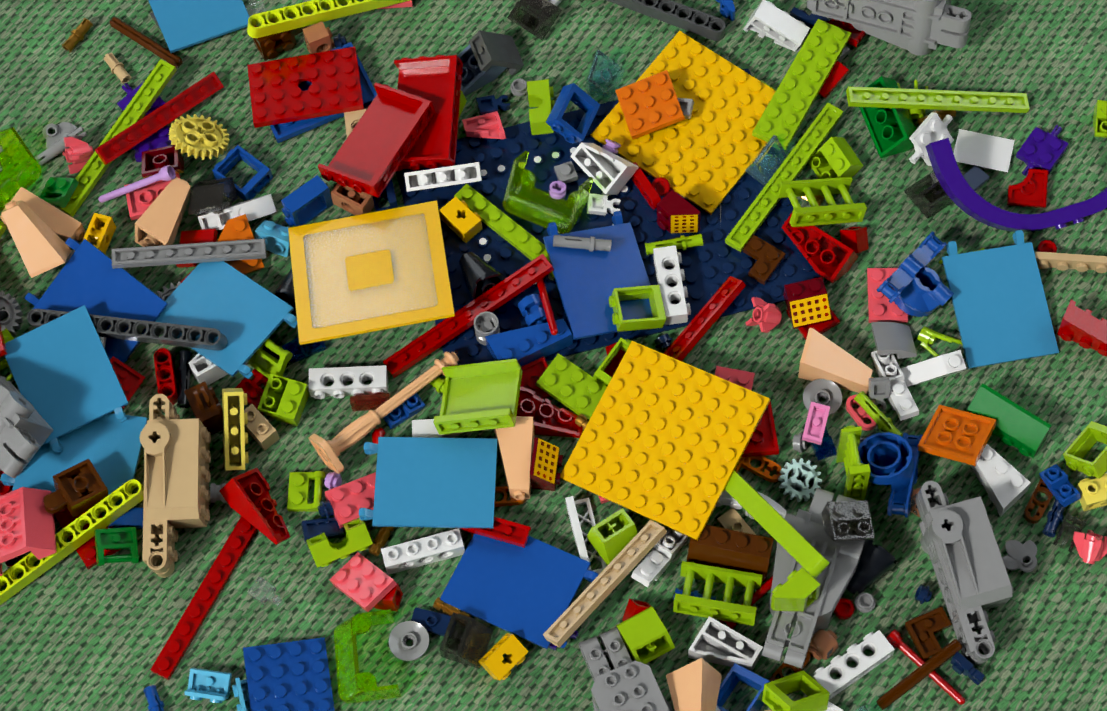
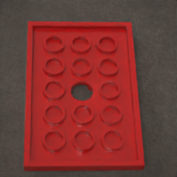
M355 46L247 65L255 128L364 109ZM303 81L312 83L306 91H302L298 87Z

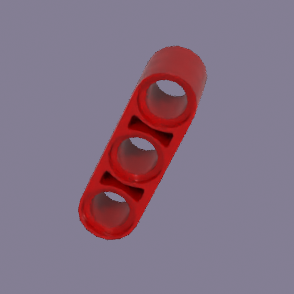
M160 348L154 353L158 394L166 395L172 392L167 398L174 405L178 401L175 364L170 351L166 348ZM163 358H168L166 361L160 362ZM170 375L169 378L163 379L164 376Z

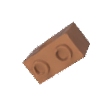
M323 21L302 29L310 54L330 51L335 47L331 38L333 36L330 28H325Z
M338 183L331 191L333 204L353 215L370 213L374 208L373 196L367 193H359L353 188L343 187Z

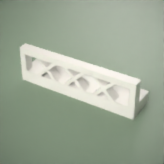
M573 496L565 498L566 507L579 558L591 562L593 558L601 561V569L591 570V566L588 569L600 574L607 567L601 556L596 555V549L593 553L586 550L585 545L588 539L584 540L583 536L586 537L588 534L581 530V525L584 521L591 524L592 527L596 525L590 499L585 498L574 501ZM586 504L588 509L584 516L578 514L576 506Z

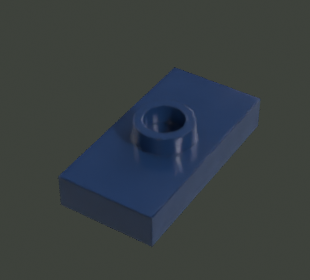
M335 517L301 522L304 542L322 533H325L327 539L344 537V528L339 527Z
M415 607L411 621L423 625L428 633L449 638L454 617Z

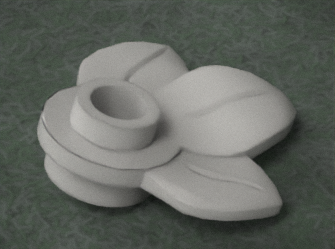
M62 122L58 125L53 123L45 125L42 134L46 139V148L48 149L57 143L64 135L73 132L77 127L69 122ZM52 129L55 133L49 134L48 131Z
M1017 540L1006 542L1005 547L1008 555L1002 557L1006 569L1011 571L1020 569L1023 572L1029 573L1037 567V546L1033 541L1027 540L1024 544Z

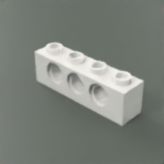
M480 162L404 173L407 192L482 181Z
M676 245L653 248L657 283L660 287L666 315L664 325L688 322V315H691L690 304H686L685 298L688 297L687 287L682 284V281L685 280L684 269H680L679 266L682 263L681 252H677ZM671 266L673 269L668 270L666 267ZM674 283L676 286L670 287L668 284ZM677 300L679 303L673 304L671 301Z
M386 365L310 368L308 390L310 396L315 399H324L327 396L344 398L351 395L356 398L363 397L364 395L381 397L384 394H388V369ZM368 380H371V381H372V383H370V384H368V385H365V384H364L365 381H368ZM348 381L353 382L351 385H344ZM333 382L331 386H325L326 383Z
M457 528L382 548L381 552L387 574L389 575L463 555L465 549L460 530Z
M880 630L876 633L870 632L863 638V642L858 645L856 643L851 645L846 650V654L843 656L837 655L830 661V665L826 668L822 666L813 673V679L830 692L829 700L893 656L895 649ZM866 649H870L873 651L874 655L867 656L863 653V651ZM854 661L857 663V667L851 668L847 665V662ZM837 672L841 678L833 679L830 674Z

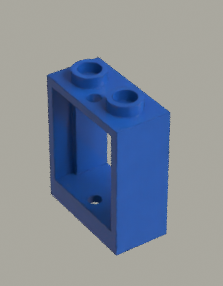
M575 83L563 86L546 123L551 126L553 131L561 134L567 142L572 144L584 140L600 104ZM570 101L585 112L577 130L562 119Z
M239 145L231 149L227 156L221 162H218L212 170L216 180L244 201L253 199L273 179L271 170ZM240 160H243L258 172L242 189L225 177Z
M318 175L281 200L283 205L281 210L286 216L284 219L290 227L306 225L333 206L329 187Z
M735 663L720 685L717 706L721 711H728L722 706L737 683L741 681L759 691L746 711H760L764 705V702H762L764 684L770 681Z

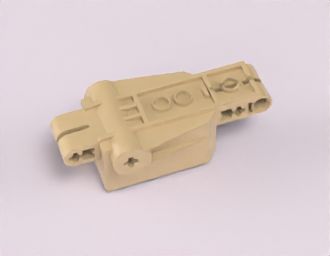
M156 394L150 400L149 420H147V424L142 429L139 437L140 443L144 448L142 561L159 577L166 578L172 575L175 562L178 560V552L175 550V542H178V531L175 529L207 527L208 521H210L209 482L211 475L209 463L211 462V433L208 432L207 427L203 425L199 418L180 419L176 408L167 396Z

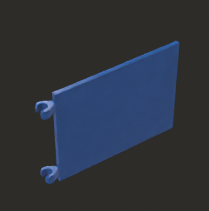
M620 211L613 213L612 222L614 225L558 234L556 223H548L547 233L549 236L543 237L550 264L554 268L553 274L573 340L617 332V327L612 321L613 307L610 308L609 296L612 295L614 288L650 285L631 222L623 223ZM554 235L583 238L593 236L595 239L612 240L610 252L600 250L590 252L586 249L553 247ZM649 299L619 301L623 320L653 318Z
M70 237L66 240L65 244L75 250V252L40 299L31 293H27L25 299L34 305L33 309L71 312L85 305L90 315L153 322L158 319L168 305L167 302L123 268L113 269L112 259L89 241L84 239L79 244ZM129 326L125 328L124 333L129 329ZM106 338L105 351L109 360L114 356L125 363L140 342Z
M474 533L440 600L548 650L551 643L544 638L543 634L570 606L583 579L585 578L592 583L599 574L588 570L591 565L590 562L531 536L528 537L524 548ZM567 641L560 648H565Z

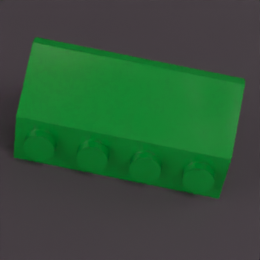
M881 76L868 87L898 88V85L894 79ZM859 107L880 158L909 151L914 147L909 138L916 131L908 109Z
M983 383L967 409V412L996 419V426L991 435L1000 437L1002 442L1008 446L1016 447L1026 457H1035L1046 441L1052 426Z

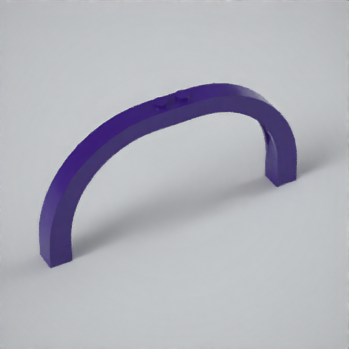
M949 138L932 142L925 146L934 173L949 198L966 214L990 227L1011 232L1017 230L1034 232L1052 227L1058 230L1067 227L1066 223L1073 221V224L1084 222V217L1107 208L1106 187L1099 194L1088 200L1045 213L1018 214L1000 209L979 196L964 179L955 160Z

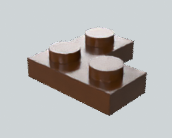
M754 234L743 248L745 254L757 260L748 272V276L763 285L766 284L786 255V253Z
M943 607L909 620L904 624L923 660L933 657L942 650L934 634L951 627V622Z

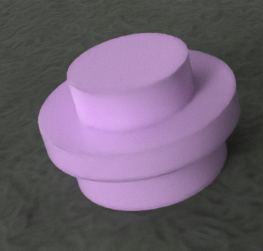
M329 472L325 477L324 485L329 490L342 484L341 475L336 472Z

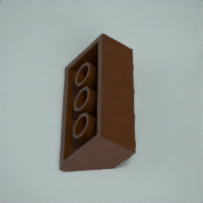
M706 525L698 541L690 538L687 562L743 572H754L763 575L762 582H766L774 539Z

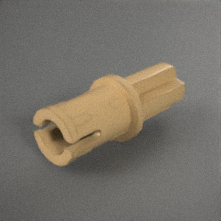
M113 53L105 55L104 61L111 68L112 74H115L122 84L129 82L132 77L125 70L124 64L119 62Z

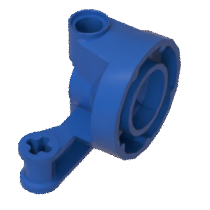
M933 231L877 289L878 292H882L889 299L890 303L894 301L899 309L908 315L916 317L930 315L939 306H943L954 294L943 284L938 274L926 266L947 245L946 242L940 241Z
M890 432L876 433L867 437L858 447L861 463L863 465L869 464L870 466L869 482L877 485H891V494L887 508L888 516L897 514L909 518L913 486L917 482V467L922 453L918 451V444L923 434L915 436L904 432L901 437Z

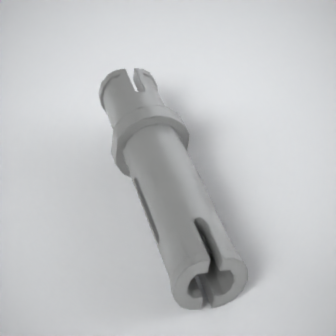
M79 126L73 132L64 135L57 143L36 155L35 159L43 166L65 151L66 148H69L65 147L64 137L72 136L81 140L88 135L86 131L82 132L84 128Z
M554 235L553 247L586 249L590 252H593V250L610 252L612 240L595 239L593 236L583 238Z

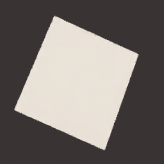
M959 129L953 154L956 162L1008 172L1015 140Z

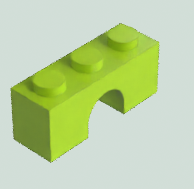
M549 79L527 81L529 107H538L529 109L531 134L554 133L551 126L546 123L555 104V101L551 100L554 97L553 86H549Z
M357 518L343 524L346 535L339 543L328 541L325 533L306 540L317 568L320 566L326 567L332 561L339 558L345 559L355 551H364L373 544L363 520Z

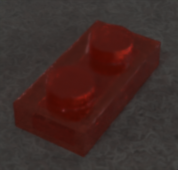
M377 392L372 395L357 394L350 396L352 411L375 410L389 400L390 395L389 393Z

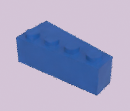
M564 319L555 320L558 328L557 335L551 334L548 322L485 336L487 348L495 361L517 359L520 367L543 356L545 358L572 345L573 337Z

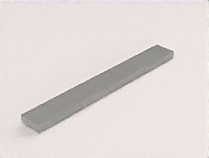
M265 239L116 248L112 249V268L266 258Z

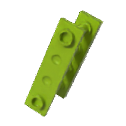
M852 177L783 181L777 194L778 198L788 197L793 206L790 218L792 227L862 222L867 210L865 203H854L849 194L853 180ZM832 194H841L846 204L837 205ZM815 195H824L828 206H819ZM806 196L811 207H801L797 197Z
M851 425L841 429L836 463L844 462L847 478L843 496L855 499L858 502L865 500L871 471L869 464L863 465L861 463L858 451L862 427Z
M682 561L680 576L686 578L682 594L675 593L673 612L705 618L710 616L716 620L754 626L757 607L751 606L754 589L761 587L763 575ZM693 579L706 581L702 598L690 596ZM714 582L726 584L723 601L711 600ZM734 586L746 587L743 605L731 603Z

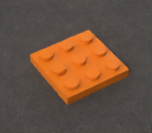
M667 70L615 90L633 140L685 120Z
M939 405L918 444V451L976 466L996 426V419Z

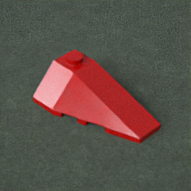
M791 213L781 228L816 273L831 283L845 275L859 257L855 251L816 226L792 227L790 224Z
M520 387L517 416L534 418L535 435L581 437L583 427L575 424L577 415L565 408H558L551 404V401L547 398L545 400L535 395V392L531 389Z
M258 468L232 478L219 491L229 506L274 544L277 545L289 539L290 534L283 517L276 511L277 503L275 499H271L269 494L270 486Z

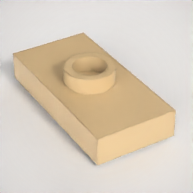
M734 508L729 509L717 518V521L725 529L756 535Z

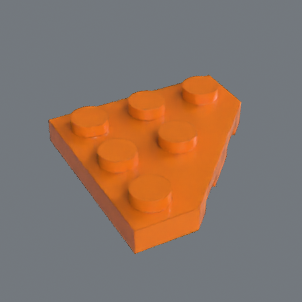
M246 214L227 220L217 242L254 239ZM262 259L224 261L244 275L265 268Z

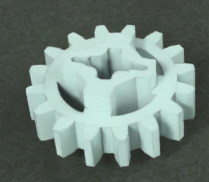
M800 458L798 462L792 459L791 464L787 462L784 468L780 470L779 473L781 475L778 481L783 483L780 484L779 488H785L783 494L789 493L790 500L797 497V502H800L802 498L808 501L810 496L814 497L816 488L821 489L819 484L822 483V479L818 478L821 472L815 471L817 465L810 466V460L803 463V458ZM792 471V477L788 479V473ZM812 481V487L809 489L808 483Z

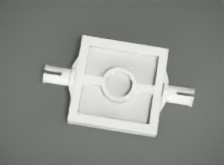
M931 112L910 136L909 139L915 149V153L909 158L911 163L915 164L921 157L928 166H932L925 146L949 138L950 144L954 141L947 129V125L953 120L951 115L947 114L941 121L937 113Z

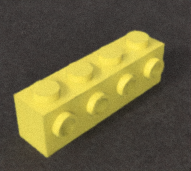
M242 388L222 389L225 471L245 470V463H249L248 452H245V444H248V432L244 430V425L248 424L247 413H244V405H247V393H244Z
M1104 473L1100 479L1095 478L1091 480V478H1085L1078 483L1076 489L1081 494L1079 501L1084 512L1107 505V473Z

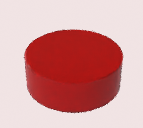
M663 177L656 178L652 182V186L660 197L666 196L671 190L669 181Z
M1044 240L1039 243L1037 252L1056 253L1057 246L1050 240Z
M842 598L835 607L834 614L839 619H849L854 614V604L849 599Z

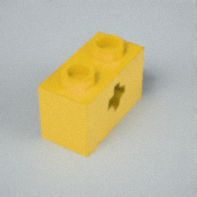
M456 196L439 210L440 219L465 243L482 230V218L477 212L473 213L469 209L468 204L464 200L460 201Z
M94 213L83 240L86 239L104 254H106L116 230L112 217Z
M506 633L478 662L493 679L500 681L501 679H506L511 674L510 670L515 665H520L526 659L525 655L529 651L513 634ZM503 654L507 655V656L505 657L506 660H507L506 662H503V660H504Z

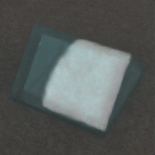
M600 50L596 51L586 80L587 94L614 100L616 96L615 90L619 87L624 69Z
M773 135L764 144L745 170L763 186L768 183L787 157L777 136Z

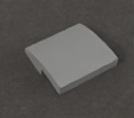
M871 322L878 356L896 354L897 359L917 357L910 326L895 322Z

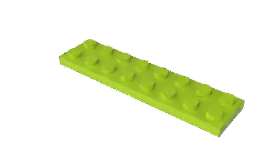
M817 19L754 128L752 136L787 150L851 37L850 32Z

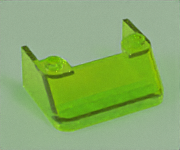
M14 127L0 131V146L3 149L0 152V167L3 169L0 172V211H3L4 205L13 199L20 187L27 190L41 176L42 172L39 163Z
M524 151L514 159L503 199L504 209L510 214L546 229L548 223L555 222L559 234L569 233L574 228L587 203L594 178L589 177L579 186L578 191H573L568 196V200L553 199L549 193L535 188L536 177L534 173L525 169L529 151Z
M391 609L356 614L335 628L334 644L338 694L344 703L351 704L401 697L398 684L377 687L376 677L370 672L359 673L356 635L367 633L371 626L395 623Z

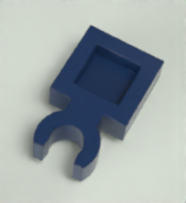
M494 95L476 98L480 115L495 112L498 109L503 111L510 109V103H503L508 102L507 95H502L498 99H495Z
M959 652L952 657L950 663L956 673L960 675L963 673L976 685L983 681L984 674L975 669L974 665Z

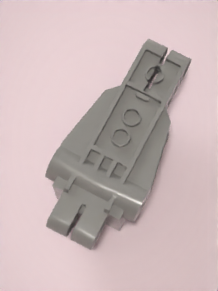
M807 0L806 5L812 11V14L850 23L859 31H865L866 34L907 49L910 53L919 56L927 55L933 49L936 50L938 44L953 48L965 47L972 16L969 10L952 6V0Z
M0 376V470L8 476L16 478L53 432V429L10 381H7L5 377Z
M927 481L922 485L915 498L922 520L919 524L922 533L920 544L923 551L930 557L957 640L962 645V655L968 658L972 664L982 665L994 654V642H996L993 631H989L987 625L989 618L985 610L1006 604L1013 597V586L1009 580L1007 569L981 496L949 505L946 493L942 492L940 485L935 481ZM978 649H981V650L983 651L984 655L981 654V653L978 651Z
M816 488L809 512L798 509L796 516L786 513L784 518L830 562L815 579L821 584L819 596L803 612L773 611L771 609L773 589L777 585H783L787 582V577L794 570L799 571L802 568L777 542L769 611L773 616V620L762 652V656L780 662L786 646L788 649L784 663L801 669L803 668L813 634L820 629L825 630L828 628L832 613L856 571L866 537L856 535L858 527L849 525L856 500L838 494L832 512L830 508L835 493ZM791 627H794V631H793V634H792V636H791V639H789L788 636H789Z
M617 628L599 634L604 648L603 651L596 636L578 643L594 682L591 689L594 711H674L661 693L650 666L636 660L632 662ZM607 657H608V660L610 661V664H611L613 670H611L610 667H609V664H608V662H607V660H606Z

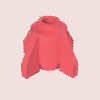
M72 136L64 137L65 147L69 148H66L62 155L66 157L68 163H72L68 165L69 173H78L93 155V148L87 142Z
M753 297L751 300L753 307L756 308L752 313L753 318L746 322V326L759 325L762 333H768L780 323L782 319L781 310L775 304L767 303L758 297Z
M1087 530L1086 537L1085 533L1074 531L1073 541L1079 557L1083 558V562L1095 564V561H1100L1107 554V536H1104L1102 541L1103 536L1094 533L1092 530Z

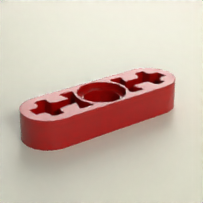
M639 167L631 179L654 210L657 208V203L661 198Z

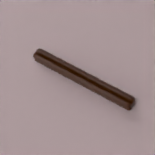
M113 17L110 20L111 27L176 68L182 65V58L174 53H170L168 49L117 17Z
M954 639L876 701L877 705L882 710L886 709L962 649L961 643Z

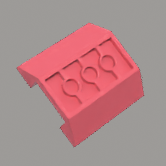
M21 487L0 496V576L3 575V562L29 551L38 560L57 553L54 514H50L45 510L43 502L44 496L52 493L51 491Z

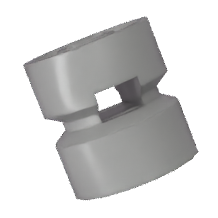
M481 312L474 319L475 335L480 344L486 345L485 336L500 333L498 318L492 312Z

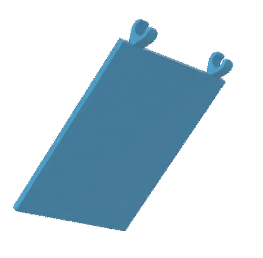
M148 0L170 53L234 32L248 25L249 14L242 0Z
M1017 230L1012 235L1016 245L958 254L955 241H949L946 245L949 256L942 257L949 289L954 293L951 299L968 369L1059 353L1032 242L1024 243V233L1022 230Z
M224 261L199 263L165 300L168 305L155 321L217 329L227 338V345L224 349L219 351L199 348L192 349L232 377L239 372L247 379H250L253 373L245 363L280 324L285 321L293 328L297 326L296 316L290 314L294 310L292 306ZM182 332L178 335L177 339L182 336ZM200 334L197 335L195 341L200 338ZM218 336L214 338L213 343L218 340Z
M85 305L5 343L7 354L4 356L20 393L53 429V432L43 445L50 443L52 450L56 454L63 451L58 438L113 411L121 423L127 420L122 407L129 404Z
M109 413L58 438L63 448L61 453L56 454L52 450L50 443L42 445L19 476L12 478L7 474H2L0 481L5 486H13L12 491L21 487L54 492L56 491L53 481L54 475L89 459L107 487L109 495L127 481L135 478L142 448L139 437L142 429L147 424L148 418L126 415L127 420L121 423L115 414ZM122 499L118 500L115 505H120Z
M379 437L378 444L365 442L363 447L365 454L377 453L374 507L373 510L360 508V520L373 519L372 526L494 528L498 439Z

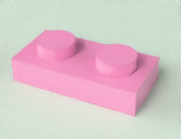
M815 402L810 403L801 440L821 445L830 406Z

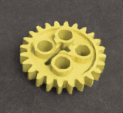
M187 114L186 118L180 116V120L175 119V122L171 123L169 130V140H171V145H175V150L181 149V154L186 152L188 153L187 157L194 155L195 159L198 156L202 160L205 157L211 160L212 156L218 158L219 154L223 155L224 151H227L230 139L227 129H222L223 124L217 125V120L212 122L210 121L211 117L204 119L203 115L200 118L196 114L193 117Z

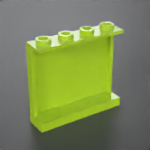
M517 359L442 367L446 378L440 416H434L433 421L439 435L515 427L522 378V369Z

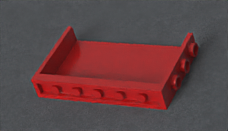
M457 55L420 56L414 59L401 58V60H394L395 66L399 69L397 90L401 89L406 93L418 95L423 99L431 101L436 112L397 171H402V169L419 170L420 168L435 169L442 166H455L463 62Z
M375 82L376 97L330 164L325 166L319 163L318 168L322 178L327 181H334L343 187L348 186L359 193L364 192L379 198L436 112L432 102L423 99L418 95L406 93L401 89L397 90L386 84L382 85Z

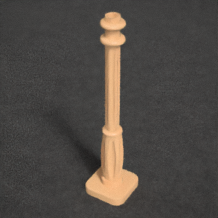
M446 351L443 359H435L434 366L374 411L369 410L368 413L350 423L332 440L326 441L317 434H312L308 437L321 460L329 469L340 474L344 470V466L338 458L341 455L340 453L364 438L377 425L381 424V419L441 374L444 375L442 367L457 366L458 356L453 351L451 353Z

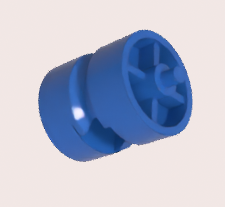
M539 294L527 295L518 303V308L522 316L525 317V322L528 326L547 322Z

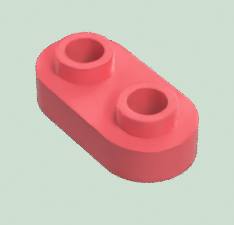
M856 395L850 396L846 401L847 412L857 425L862 427V430H873L877 425L876 422L854 400ZM857 404L859 408L854 409L852 405ZM869 419L871 423L866 424L864 420Z

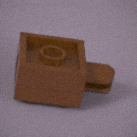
M308 26L261 38H253V41L265 61L274 59L278 54L283 51H289L297 45L295 36L302 33V29Z
M204 381L184 390L195 417L199 418L203 425L207 427L208 432L213 435L223 430V411L213 387L208 388Z
M86 459L54 475L53 481L56 491L44 496L43 502L48 513L54 514L67 507L74 518L88 511L107 497L108 489L91 461Z

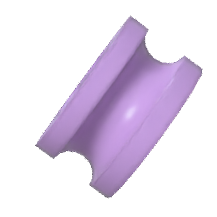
M606 138V144L602 148L618 154L617 149L621 147V144Z
M554 181L550 184L549 195L553 199L565 197L566 184L564 182Z

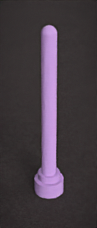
M171 165L164 166L159 173L101 195L98 200L104 203L157 181L173 180L176 177L175 170Z

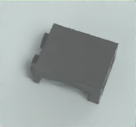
M479 30L469 41L481 71L487 72L492 65L507 67L510 75H515L524 66L512 36Z

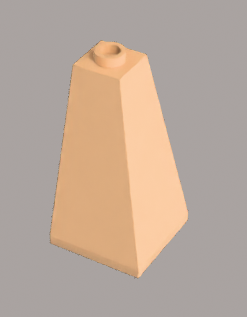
M178 177L171 180L136 221V243L142 247L173 245L191 195V186L186 180L179 179Z
M20 187L11 200H15V202L22 200L64 242L69 237L77 242L84 238L85 229L81 222L25 188ZM1 214L0 217H1L3 223L6 225V223H5V221H4V218H3V216H2V214Z
M13 200L4 205L5 208L1 214L31 278L66 262L71 253L70 247L22 200L18 202Z
M809 328L800 360L798 378L809 381L816 379L831 380L839 388L858 393L864 391L867 395L869 378H874L872 377L873 370L815 329Z
M516 416L515 427L495 429V436L498 439V450L510 498L524 500L530 499L531 494L530 467L535 438L534 418Z
M700 658L666 675L675 711H716L722 676L704 659Z

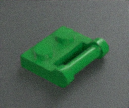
M50 177L41 195L38 197L53 206L65 208L79 182L75 178Z
M136 527L96 529L94 531L97 566H104L106 563H138ZM130 548L131 552L130 554L104 556V550Z

